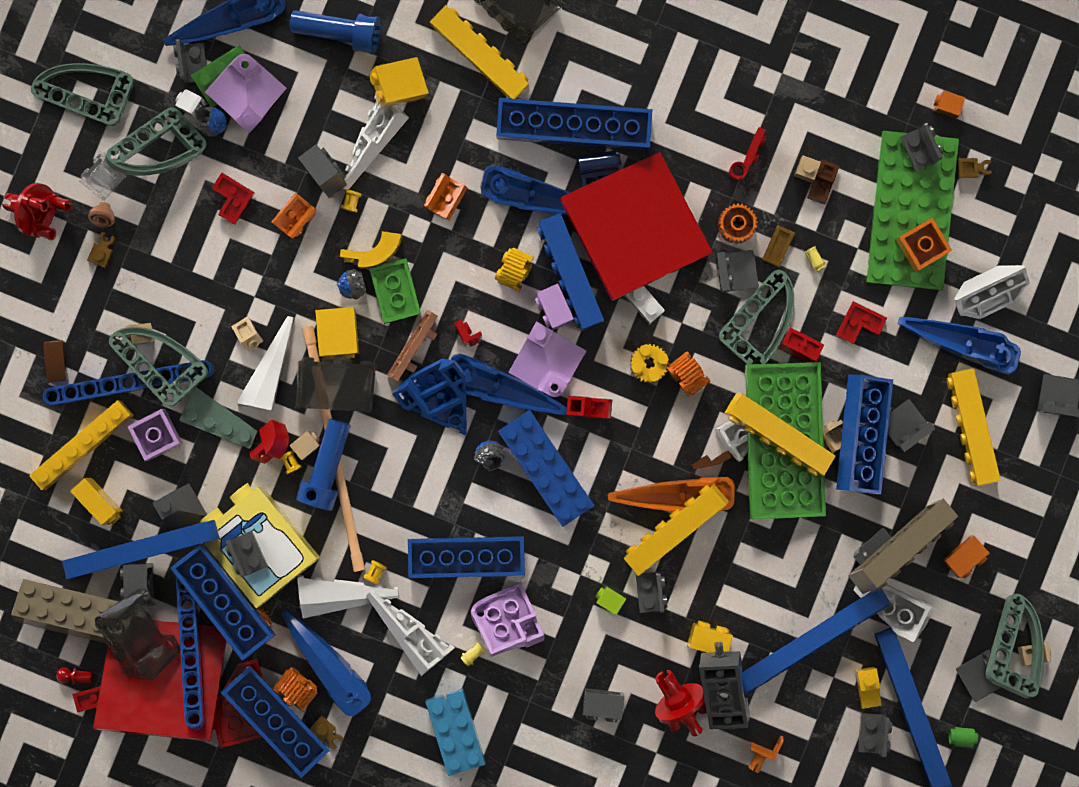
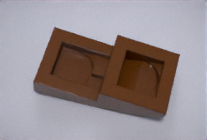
M821 160L807 198L825 205L840 166Z
M63 340L44 342L47 382L67 381L66 354Z
M725 451L711 461L708 455H705L690 466L692 469L707 468L720 464L732 456L728 451Z

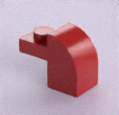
M568 396L566 415L611 419L613 400Z
M270 420L259 430L262 443L250 452L251 459L264 464L273 457L281 459L289 443L286 425Z

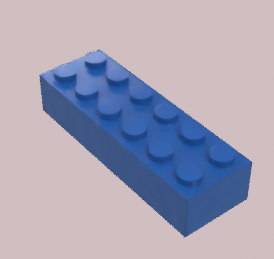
M561 213L539 221L537 232L541 240L545 239L546 245H544V249L548 258L552 257L554 261L551 263L555 276L558 274L560 276L559 286L562 293L566 292L568 296L566 303L570 311L573 310L575 313L573 318L576 328H581V331L602 324L604 322L603 316Z
M848 375L836 490L881 495L893 379L866 375Z
M530 410L498 431L562 527L595 506Z
M524 536L408 539V578L525 576Z
M204 543L197 546L171 567L174 574L242 661L276 636Z
M250 665L221 691V694L300 778L330 751Z

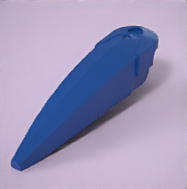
M227 0L185 24L163 39L165 46L176 45V40L178 39L184 44L245 30L253 25L256 26L274 19L284 11L286 2L285 0Z
M495 165L488 166L483 172L480 184L481 193L495 203L515 206L518 209L566 214L559 199L570 192L520 174L518 171Z
M899 317L898 325L940 349L993 371L1007 375L1014 374L1017 371L1021 356L1020 347L1010 342L1002 333L987 331L985 328L942 321Z
M460 353L451 357V360H455L466 375L467 395L479 397L485 401L561 415H566L567 407L520 379L488 366L483 361Z
M285 609L281 612V615L302 654L328 691L327 694L345 715L355 716L371 700V693L367 688L366 682L322 637L297 616Z

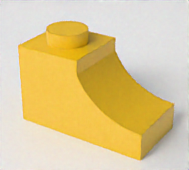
M869 667L855 670L861 708L882 706L877 669Z

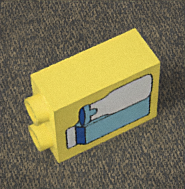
M247 483L230 496L235 506L224 515L219 508H216L206 515L200 523L215 520L220 539L205 542L204 545L254 607L258 608L315 563L320 556L265 488L259 486L253 490ZM253 531L268 566L248 576L241 577L234 570L233 564H235L233 557H229L226 552V541Z

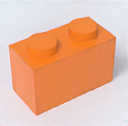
M970 535L942 561L957 578H966L973 572L972 568L975 565L980 566L988 559L986 556L989 552L974 535Z

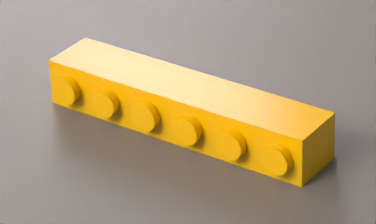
M445 5L430 21V25L507 98L518 99L529 87L527 76L522 72L517 73L513 69L515 66L511 61L501 58V52L496 47H490L486 43L487 39L482 34H476L472 30L473 26L467 20L463 22L458 17L460 14L453 7L449 9Z
M971 368L948 374L947 385L949 389H952L953 393L951 402L953 408L957 410L958 415L955 416L957 426H961L962 434H960V440L962 445L966 447L967 453H964L966 463L970 464L971 468L969 472L970 481L975 486L1001 481L975 370Z
M742 393L735 394L724 413L729 416V421L736 425L740 423L745 427L744 430L747 433L758 435L761 437L759 439L761 442L768 446L770 444L776 447V452L783 456L788 455L792 458L791 462L798 466L803 465L807 468L806 471L813 476L825 475L835 458L834 454Z
M117 400L29 476L41 490H47L134 415L122 401Z
M715 484L710 487L708 485L703 487L699 491L701 495L696 499L692 496L684 503L685 508L681 511L676 509L669 515L670 520L666 523L664 520L655 527L656 531L650 534L648 532L640 539L642 542L638 546L633 544L626 550L627 555L624 557V560L638 576L728 504L729 501Z

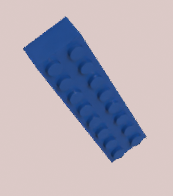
M499 98L496 138L497 140L649 151L653 109Z

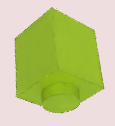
M608 586L604 589L600 588L595 596L598 599L596 601L597 604L617 615L626 600L625 597Z

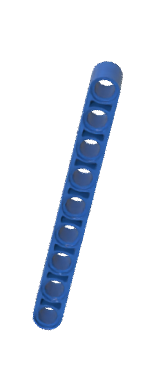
M201 360L204 364H207L209 367V371L206 378L211 377L214 373L213 364L208 361ZM192 363L156 369L161 375L165 371H169L171 378L168 382L172 384L181 375L182 369L185 367L189 368ZM198 367L195 368L196 373L193 376L190 374L188 376L193 381L196 375H202ZM149 370L140 371L142 375H146ZM134 372L48 388L43 393V400L46 404L57 406L149 388ZM127 378L133 380V385L130 388L125 386ZM155 378L152 381L153 388L162 386L160 378ZM183 379L180 381V383L189 381L187 379ZM109 381H112L114 383V389L108 392L106 389V384ZM89 385H94L95 392L92 395H89L87 392ZM74 388L76 390V396L71 399L68 395V392L70 389ZM52 392L57 393V400L54 402L49 398Z
M215 520L66 559L62 561L66 579H71L220 539Z
M176 576L184 716L188 727L197 731L203 728L205 723L197 602L188 590H182L183 584ZM185 602H192L191 608H183ZM192 620L194 622L192 627H184L186 621ZM187 640H195L194 645L186 647L185 643ZM190 658L196 659L195 665L187 666L186 662ZM190 678H197L195 685L189 686L187 684ZM191 697H198L197 704H189ZM193 716H199L200 720L197 724H190V719Z
M877 589L873 593H868L742 672L744 694L751 693L888 607L891 602L882 589L878 591Z
M892 628L874 634L929 786L952 787L897 634Z

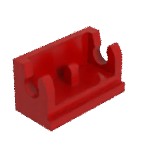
M790 327L778 349L805 363H815L824 344Z

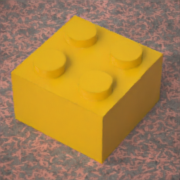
M699 620L697 624H692L687 643L689 648L713 653L716 652L714 644L722 642L723 651L729 652L733 635L729 633L730 630L721 626H717L716 629L711 628L709 623Z

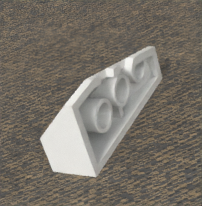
M886 585L882 590L891 604L877 614L896 634L915 642L926 627L935 608ZM855 586L854 591L861 598L870 593L869 591L867 593L862 594V592L858 589L857 586Z

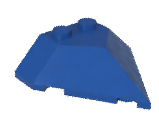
M442 358L411 374L392 392V395L402 408L408 411L410 409L421 413V416L447 428L453 427L460 430L459 433L463 435L467 434L466 375L455 360Z

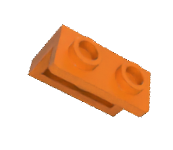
M442 173L436 180L431 194L426 198L424 207L450 221L468 187Z
M295 192L271 222L293 239L298 237L303 231L302 227L315 217L317 209Z

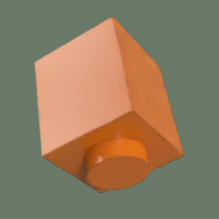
M943 90L940 95H936L933 103L936 106L934 112L956 119L960 116L965 97Z

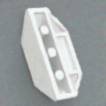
M997 266L965 281L954 298L959 314L961 316L981 319L1015 303L1024 288L1030 283L1026 267Z

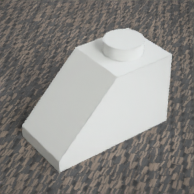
M186 89L183 93L180 92L175 100L177 102L175 106L197 120L202 114L198 112L207 106L202 97Z

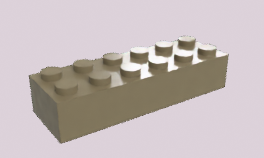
M944 498L928 505L849 574V578L862 594L869 591L873 593L877 589L878 591L888 584L886 580L896 577L901 572V567L907 566L915 560L913 556L917 553L921 554L928 548V543L941 537L940 533L944 529L948 530L955 524L953 521L958 515Z
M23 579L11 616L18 623L127 648L138 612L135 605L124 604Z

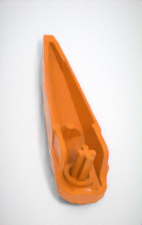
M702 477L692 480L661 482L608 493V500L650 509L672 512L679 509L681 511L686 507L684 503L692 496L696 499L701 495L699 491L706 485L710 487L715 484L729 501L720 510L723 511L730 509L735 502V483L729 477Z

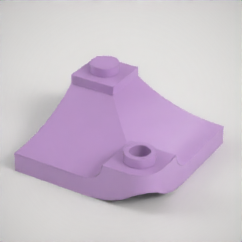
M240 54L225 68L205 93L250 133L287 88L250 55ZM243 61L248 62V66L246 68H243L241 66V63Z
M536 321L508 373L551 397H558L565 390L586 350ZM552 384L558 385L557 391L551 389Z
M521 583L483 598L471 609V618L475 626H477L491 657L516 648H527L544 641V633L536 619L537 615ZM481 612L484 616L479 617L477 614Z

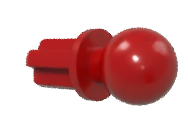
M61 668L57 671L56 677L61 683H67L72 680V684H75L76 682L91 683L93 675L92 672L77 671L76 668H74L73 672L68 668Z

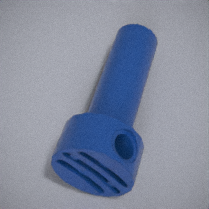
M294 10L290 19V32L352 43L354 52L362 51L373 55L379 44L381 20L378 16L370 17L361 13L357 16L356 20Z
M329 418L310 481H301L296 500L316 508L333 510L338 491L332 489V485L351 428L350 424Z

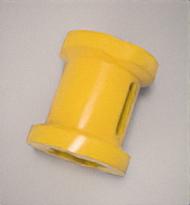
M345 189V200L340 208L357 213L358 199L362 194Z
M293 450L285 453L279 459L283 461L287 469V475L302 468V465L297 462Z
M372 560L368 573L363 577L379 585V579L383 571L387 570V567Z

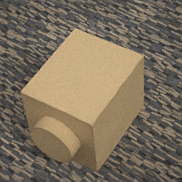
M803 155L800 158L794 177L812 183L815 180L821 162Z
M306 431L289 446L304 461L320 448L319 442L321 440L315 432L310 433V431Z

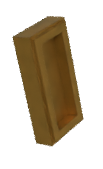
M777 225L762 261L779 268L795 232Z

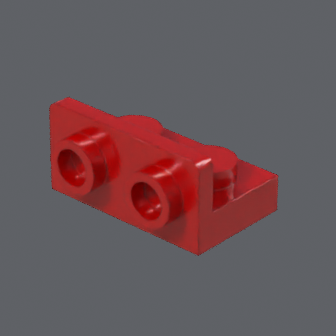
M462 320L454 323V327L464 346L469 345L472 347L480 343V338H482L481 331L470 336L472 331L467 322L463 323Z

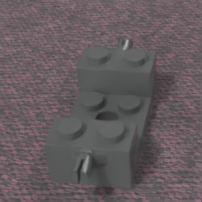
M716 642L714 644L716 652L701 653L699 665L709 729L735 730L736 728H748L750 711L748 698L744 696L740 651L724 652L723 643L719 642L718 644ZM726 693L729 695V697L724 698L721 697L719 694Z

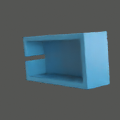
M463 688L447 693V699H444L442 694L425 701L448 776L483 766L486 763Z

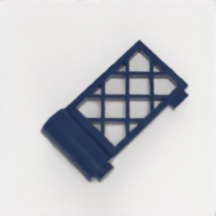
M616 150L578 156L582 186H586V178L593 177L596 180H600L597 178L598 176L606 177L619 171L618 165H622L620 153L616 154Z

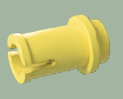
M815 246L805 251L813 265L812 269L818 272L826 267V261L822 260Z
M476 642L465 654L462 653L461 659L467 666L473 665V661L485 650Z

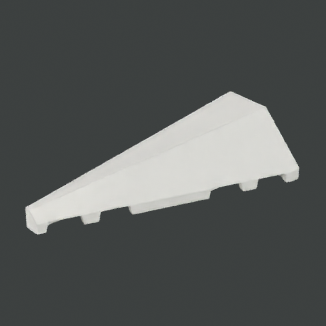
M376 100L373 110H369L367 114L370 116L365 128L362 127L352 151L354 157L351 165L346 166L345 169L347 175L344 181L347 185L342 188L343 190L350 189L408 120L409 117L395 105L381 108L380 103Z
M287 316L239 397L238 404L273 411L294 317Z
M728 421L717 427L715 431L724 447L740 462L748 452L747 432L740 423L736 425Z
M303 575L297 576L303 618L371 604L366 595L373 589L376 591L375 594L384 600L399 597L398 587L386 589L382 588L381 585L370 587L364 586V583L336 579H334V582L323 581L320 577L307 579Z
M374 589L366 595L421 676L455 648L453 645H447L440 640L439 635H433L427 631L425 625L404 610H398L392 606L390 600H384L375 594L376 591Z

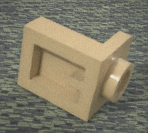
M248 316L231 326L240 343L247 351L256 348L263 342Z

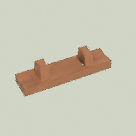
M429 310L425 312L388 372V376L399 381L405 369L413 373L415 372L417 366L410 361L426 336L432 340L437 336V333L431 330L438 317L436 314Z

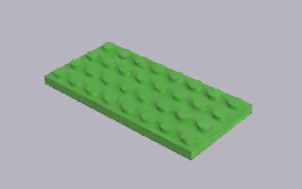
M882 131L866 283L943 291L947 254L915 272L896 239L933 217L948 242L959 139L935 136L936 143L940 144L943 149V158L936 164L915 172L900 140L901 136L908 133Z
M821 362L745 365L746 396L824 448ZM747 433L750 519L826 516L825 475L813 476L806 471V467L791 462V457L779 454L775 451L776 447L771 444L769 446L759 440L761 437L758 435Z

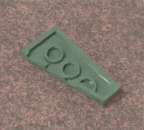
M197 387L190 392L179 420L249 449L252 448L258 433L255 428Z

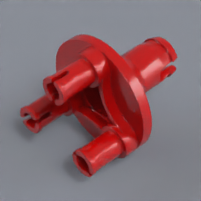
M42 183L30 184L20 195L7 193L3 198L11 201V204H2L5 210L14 213L16 226L21 233L36 238L43 237L48 240H54L56 237V230L49 228L54 218L55 210L59 209L69 212L72 208L70 200L60 198L53 193L49 186Z
M667 670V677L661 671L655 680L664 697L656 706V717L660 722L668 724L672 732L677 731L681 727V721L687 726L692 736H698L695 729L700 735L703 729L696 720L695 712L698 710L699 714L707 713L702 686L696 683L680 685L670 670Z

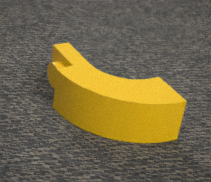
M382 231L378 245L372 250L359 252L341 249L340 257L346 263L355 264L356 261H359V269H369L382 265L394 256L400 246L402 235Z

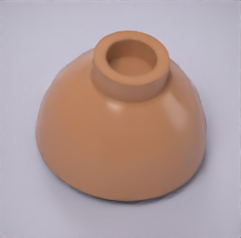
M101 202L90 210L88 219L95 226L107 228L114 224L115 216L110 204Z

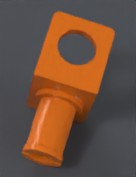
M780 735L773 751L751 742L750 750L754 751L755 755L748 766L749 769L753 771L755 768V772L759 773L766 758L774 761L783 744V736Z

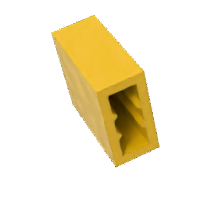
M417 57L375 66L370 72V81L375 87L376 100L380 103L381 108L420 100L429 93Z
M349 307L316 310L319 356L324 357V360H335V356L342 355L343 359L355 358V354H359L356 309Z
M84 478L70 491L101 525H114L120 520V514L123 510L93 478Z

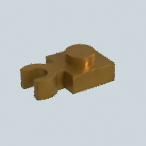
M978 158L957 159L958 179L978 178V172L983 175L991 174L992 171L984 169V165L991 164V160H984L978 163Z
M102 232L100 234V245L94 243L87 261L106 268L113 253V250L108 248L114 244L115 237L111 236L109 241H105L106 233Z
M322 715L310 728L322 743L327 739L330 747L333 749L337 748L333 743L335 738L341 742L344 740L340 734L333 733L336 727Z

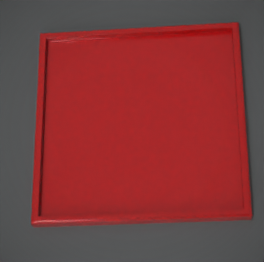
M660 152L564 195L559 199L612 301L713 253Z
M136 618L127 648L108 644L93 726L94 730L211 742L226 650V639L216 626L199 625L205 723L203 728L195 731L190 729L185 723L179 623ZM184 624L185 628H190L193 626V624ZM187 640L185 646L192 647L195 640ZM190 658L186 665L190 667L195 665L196 659ZM190 678L187 684L189 686L195 685L197 678ZM191 697L189 704H197L198 697ZM193 716L190 719V724H197L200 717Z

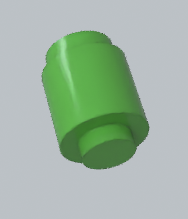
M955 727L949 730V744H953L955 747L973 748L974 744L977 745L978 733H975V730L972 728Z

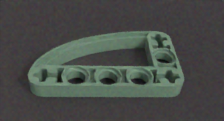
M86 63L63 64L47 69L38 75L31 85V93L46 102L108 126H115L121 119L134 86V79L124 71L102 65ZM73 72L96 73L116 78L105 105L49 84L47 81L55 76ZM127 77L129 84L124 85L123 90L126 91L124 94L122 91L117 90V87L121 89L123 84L120 81ZM42 85V88L49 91V95L44 92L38 94L36 88ZM60 91L63 94L62 100L54 101L53 94ZM117 94L123 96V101L120 104H114L113 97ZM74 98L80 99L81 104L78 108L71 107V101ZM91 105L98 107L97 114H89L88 109ZM102 112L111 115V113L114 112L113 115L115 116V119H111L110 122H108L109 119L106 116H103Z
M170 107L109 148L105 155V162L112 169L123 174L133 176L154 175L190 162L204 152L207 144L205 139L178 109ZM169 115H170V116H173V115L175 116V119L171 118V119L168 120V122L166 123V120L168 119ZM158 123L163 129L157 131L153 128V124ZM187 128L190 134L183 135L179 129ZM170 130L188 149L187 152L177 157L155 164L133 165L125 163L129 158ZM138 134H146L148 136V140H140ZM126 143L132 144L133 147H134V150H132V151L126 150V149L124 148V144H126ZM194 143H195V144H200V145H201L200 148H199L198 146H197V147H194V146H193ZM119 151L121 152V154H119V156H118L117 159H116V158H113V159L110 158L111 155L115 156V155H117V154L119 153Z
M782 270L772 272L719 332L721 343L746 365L753 363L750 357L747 360L744 358L751 350L754 351L751 354L754 358L760 357L759 362L766 364L776 351L788 329L794 308V289L788 275ZM781 274L783 282H777L774 286L777 290L774 291L773 287L767 284V282L769 281L771 284L775 280L774 275L778 276ZM784 286L786 306L783 319L775 337L762 355L740 334ZM762 288H768L771 291L769 298L761 297L760 291ZM750 302L757 303V312H749L747 306ZM736 317H744L746 322L743 327L736 326ZM729 324H731L739 332L736 334L734 331L731 334L732 340L727 339L725 341L723 339V332H729L732 329L729 327ZM739 343H744L747 346L746 353L740 354L737 352L736 347Z
M126 327L117 330L109 338V344L159 400L167 406L171 407L178 404L208 374L206 365L191 351L172 338L157 331L142 327ZM143 335L157 339L178 351L192 365L170 384L126 336ZM115 337H122L123 339L121 340V342L123 343V345L127 346V344H129L130 346L126 347L123 350V348L120 345H114V343L116 342ZM129 350L136 352V358L133 361H129L126 358ZM142 364L149 366V372L146 375H142L139 372V367ZM202 367L203 369L201 372L203 374L201 376L196 375L194 377L196 382L194 383L193 380L187 376V374L190 373V375L193 376L196 373L195 368ZM155 378L162 380V386L159 389H155L152 386V381ZM183 379H187L190 383L189 388L186 390H182L179 387V383ZM166 386L169 387L168 389H166V391L169 394L174 393L173 402H167V396L164 393H162L161 396L159 394V392H162L166 388Z
M1021 594L1010 595L1005 600L985 675L989 682L1021 697L1030 698L1036 696L1039 692L1043 672L1044 642L1038 615L1032 604ZM1023 613L1028 621L1032 639L1030 678L1008 669ZM1008 615L1014 619L1012 626L1007 622ZM1003 633L1009 636L1008 643L1002 640ZM998 651L1003 652V654H1004V660H1003V661H1000V660L998 659V657H997ZM996 670V674H998V677H995L993 671ZM1010 676L1014 677L1016 681L1014 687L1009 684ZM1021 685H1022V686H1028V685H1029V689L1031 690V692H1028L1029 690H1028L1027 688H1025V687H1021Z

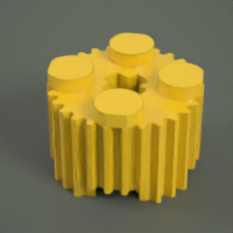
M509 248L502 258L501 262L504 265H502L501 269H498L495 280L506 287L520 292L522 288L520 283L529 275L532 267L529 262H532L534 256L516 248Z
M645 344L637 348V351H634L630 359V369L634 373L633 376H637L636 379H640V382L643 380L644 383L646 381L648 383L657 382L665 376L664 373L669 368L667 366L669 364L665 351H662V348L659 349V346L655 347L654 344L653 346ZM652 359L654 367L646 368L645 360Z

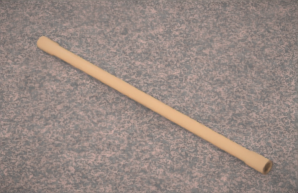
M309 326L302 328L308 349L324 429L326 430L329 418L332 419L316 346L317 341L314 327ZM340 460L335 481L350 546L353 570L357 572L365 570Z

